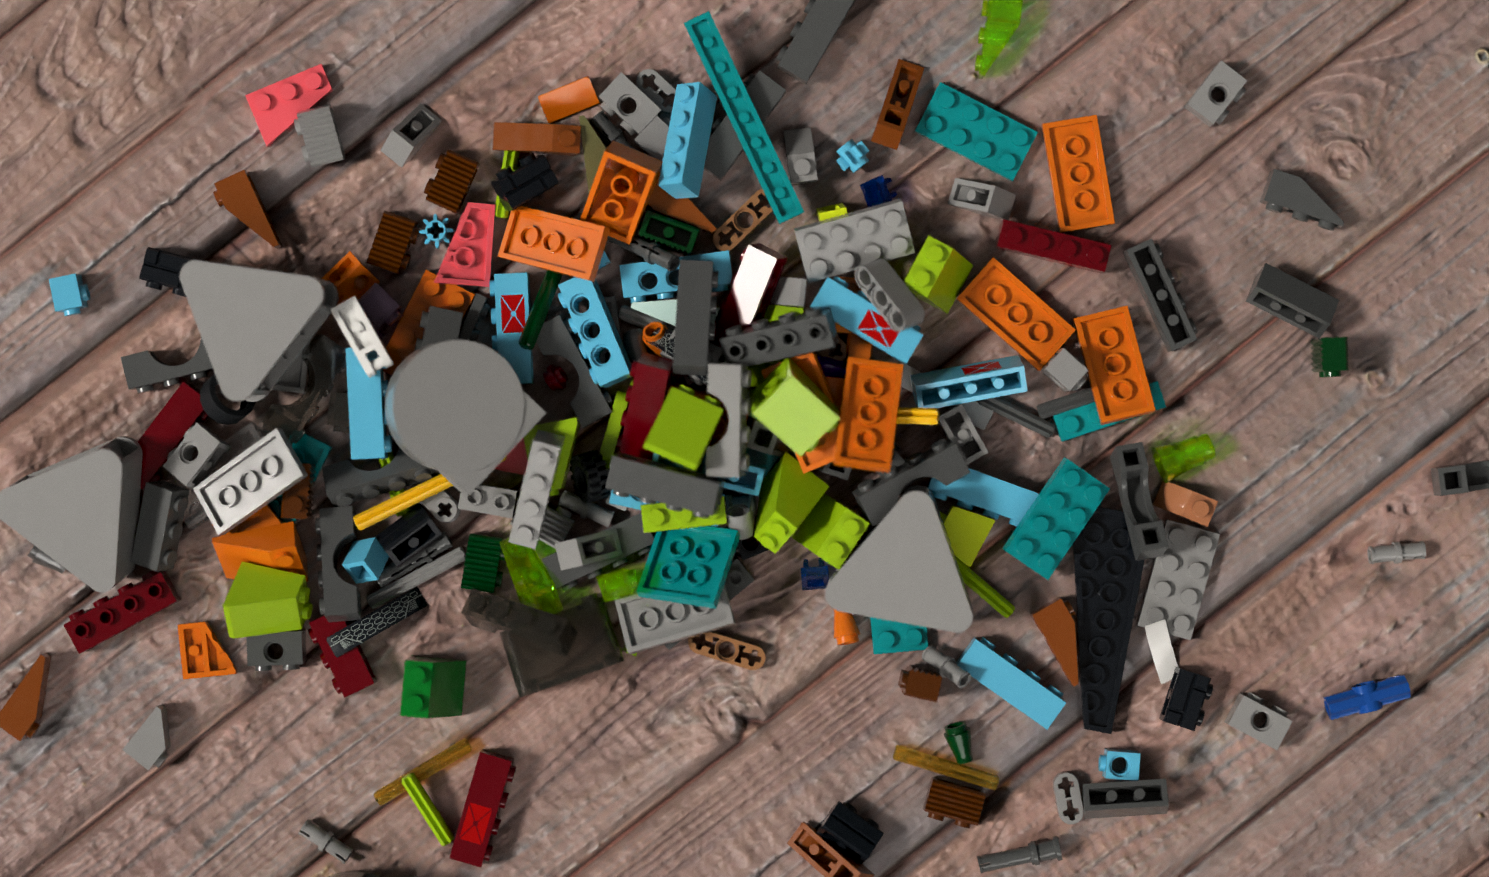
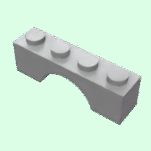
M714 362L708 364V392L718 397L724 403L729 415V426L721 441L706 448V476L739 478L745 475V471L749 470L750 458L749 454H746V443L750 441V427L746 426V416L751 411V400L747 398V387L751 385L752 376L751 370H748V363Z
M538 429L533 439L510 533V543L536 549L541 537L547 513L548 499L559 464L565 436Z

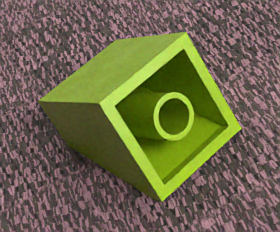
M928 236L903 282L915 297L948 314L974 265L955 249Z
M790 357L785 358L749 394L752 415L800 457L806 451L808 453L813 451L818 445L819 439L826 432H832L839 424L838 408Z
M680 384L678 389L671 388L643 448L698 472L706 454V448L709 447L725 410L719 407L721 402L708 396L701 400L694 396V390Z
M577 417L535 425L524 436L527 459H529L533 439L538 429L565 436L549 496L558 495V489L565 488L570 460L573 456L580 428V422Z
M787 452L763 479L754 530V538L774 554L778 552L797 530L830 487L811 471L803 474L799 462Z
M824 493L794 532L792 538L839 570L870 523Z
M242 562L223 604L229 637L235 639L301 630L305 620L310 619L313 611V604L309 600L310 588L307 587L305 575Z

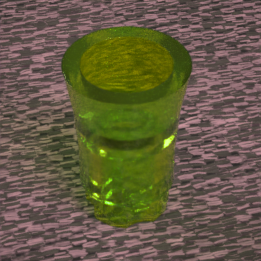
M1208 434L1192 436L1171 444L1152 447L1154 463L1165 483L1170 482L1183 473L1206 464L1207 461L1216 457L1215 448Z

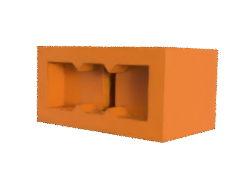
M351 251L322 277V279H327L336 286L339 293L337 305L353 296H356L360 302L380 283L369 268Z

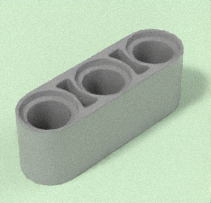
M877 259L856 268V283L894 331L901 332L924 321L925 313L922 305L886 260Z

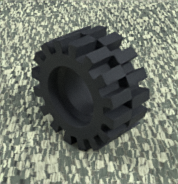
M591 450L571 457L570 464L572 466H570V471L573 474L571 475V480H574V489L577 488V495L581 496L583 502L591 503L611 495L610 491L612 490L605 488L609 469H606L607 463L605 460L602 461L603 456L601 453L599 454L597 450Z

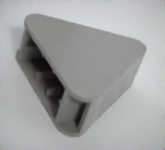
M198 260L187 262L180 271L181 284L221 391L232 401L246 400L258 402L265 399L332 313L330 309L337 306L339 300L336 286L331 281L322 278Z
M120 436L20 478L0 491V520L94 591H109L132 574L136 567V564L131 562L139 520L143 456L141 446L131 437Z
M922 485L908 487L898 497L897 504L880 523L873 526L849 554L839 570L836 569L831 575L825 590V597L833 609L955 633L963 632L971 625L973 606L935 497L927 487Z

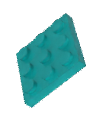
M700 526L657 531L636 590L638 596L716 609L740 539L738 530Z

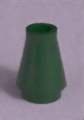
M965 721L948 724L945 726L946 733H944V737L956 758L957 764L971 762L973 757L970 727H967Z

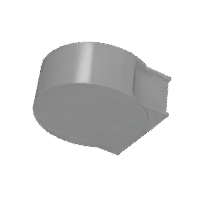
M468 340L438 341L422 346L409 354L393 373L385 396L387 425L400 449L417 463L437 470L459 492L463 493L465 490L469 495L546 414L522 390L515 371L499 353L483 344Z

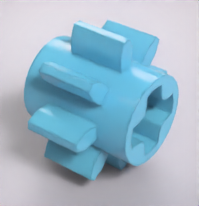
M851 139L836 151L840 156L836 162L843 171L849 168L852 173H855L869 162L866 154L870 150L863 141L856 144Z
M434 214L433 221L429 222L423 219L426 228L425 230H420L419 233L428 237L424 244L428 245L434 241L437 249H440V242L445 241L450 244V240L447 238L448 233H453L455 230L447 228L448 218L441 222L438 215ZM436 224L441 229H444V232L440 233L437 239L433 234H430V230H434Z

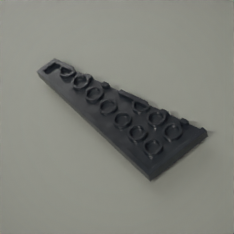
M1098 507L1073 543L1082 720L1084 729L1111 734L1145 559L1135 560L1124 512Z

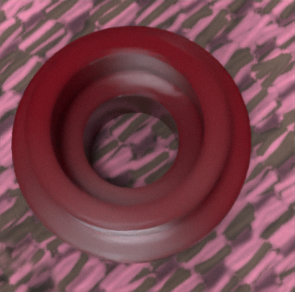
M549 365L547 371L543 373L544 380L553 391L563 390L566 388V380H568L565 371L560 366Z

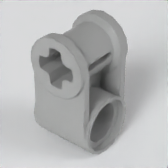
M447 489L420 502L441 522H453L460 516L461 510L458 509V502ZM443 504L452 505L450 509L451 516H442L443 508L441 506Z
M731 494L726 495L729 529L738 530L740 534L739 540L747 539L754 534L755 516H757L755 495L749 494L732 497Z

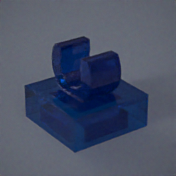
M882 175L860 185L868 207L890 202L892 198L897 196L896 192L889 193L886 184L892 182L891 178L884 179Z
M819 558V566L809 567L808 559H804L803 568H800L802 591L825 589L829 581L828 565L824 566V560Z

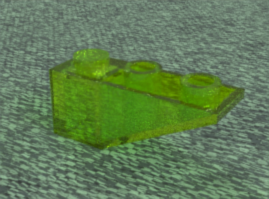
M983 0L981 16L986 17L985 27L979 28L978 44H982L981 55H976L974 71H979L978 79L984 78L1019 27L1023 0Z
M509 538L500 541L499 543L525 618L541 621L562 611L563 607L556 586L535 549L510 543Z
M628 565L596 576L605 603L634 595L639 584L635 568L630 570Z

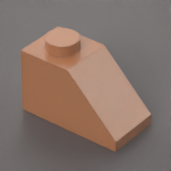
M1162 480L1152 505L1208 527L1218 501Z

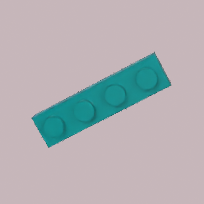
M1158 381L1149 383L1155 409L1165 408L1166 404ZM1095 402L1052 416L1061 442L1129 420L1125 419L1101 425Z

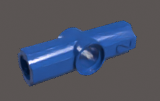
M1402 674L1377 682L1373 680L1352 686V689L1324 696L1323 698L1329 719L1334 720L1358 712L1359 714L1373 712L1383 708V705L1411 698V691L1405 675Z

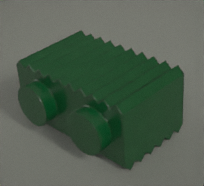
M647 210L639 235L642 239L646 238L647 241L651 240V242L661 243L662 247L666 245L667 248L677 249L678 252L682 251L683 254L687 252L689 256L693 252L700 229Z
M1347 337L1318 338L1310 342L1313 345L1311 347L1313 350L1311 352L1313 355L1311 360L1314 361L1311 364L1313 366L1311 370L1319 372V378L1340 377L1341 371L1349 370Z
M469 533L461 588L495 593L496 588H501L503 572L499 571L500 560H506L508 545L503 544L504 538Z

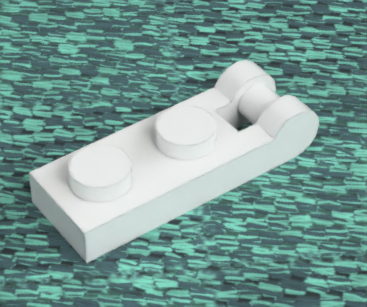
M356 296L330 309L369 378L376 375L377 370L394 365ZM376 350L379 357L370 362L366 354Z

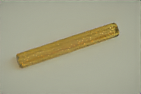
M466 738L460 740L379 789L373 794L375 800L379 805H384L405 792L406 789L402 785L401 779L409 773H414L419 782H422L472 751L469 741Z
M897 745L894 749V760L991 790H996L998 787V775L963 764H957L956 762Z

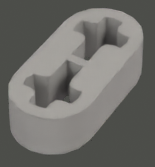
M652 69L640 72L637 76V87L662 112L671 114L673 107L668 105L665 108L663 106L664 99L659 94L663 92L670 97L672 94L675 95L676 89ZM644 76L648 78L654 76V84L659 89L654 91L649 86L646 89L643 88L644 81L642 78Z
M1060 772L1053 780L1057 812L1064 823L1076 824L1083 817L1079 783L1072 773ZM1067 777L1068 781H1073V785L1069 786V796H1065L1064 789L1058 787V784L1062 783V778ZM1067 800H1071L1073 808H1078V812L1074 813V818L1072 819L1066 814L1063 815V811L1068 808Z

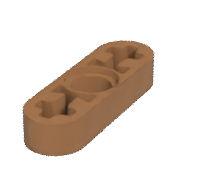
M763 189L758 190L715 231L713 243L719 251H732L773 212L771 207L763 206L758 211L763 215L758 218L756 213L747 207L752 203L755 208L760 203L758 197L761 194L766 197ZM747 212L752 215L753 224L749 228H742L738 225L737 217L741 213ZM732 222L736 230L743 233V235L738 237L735 233L730 238L732 242L730 246L727 244L719 245V234H728L732 230L728 225Z
M712 631L704 633L706 641L713 642V637L719 638L715 644V654L708 652L711 649L710 646L703 645L701 649L696 648V642L693 641V638L699 637V635L688 639L690 649L703 656L749 670H757L765 663L766 656L764 650L752 643ZM725 641H729L735 646V652L730 657H723L719 653V646ZM739 645L745 646L743 649L745 653L751 654L753 650H757V655L761 657L760 662L755 661L754 665H750L749 659L741 656V662L735 661L739 654Z

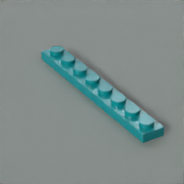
M708 11L685 22V28L779 225L803 214L804 210L710 12Z

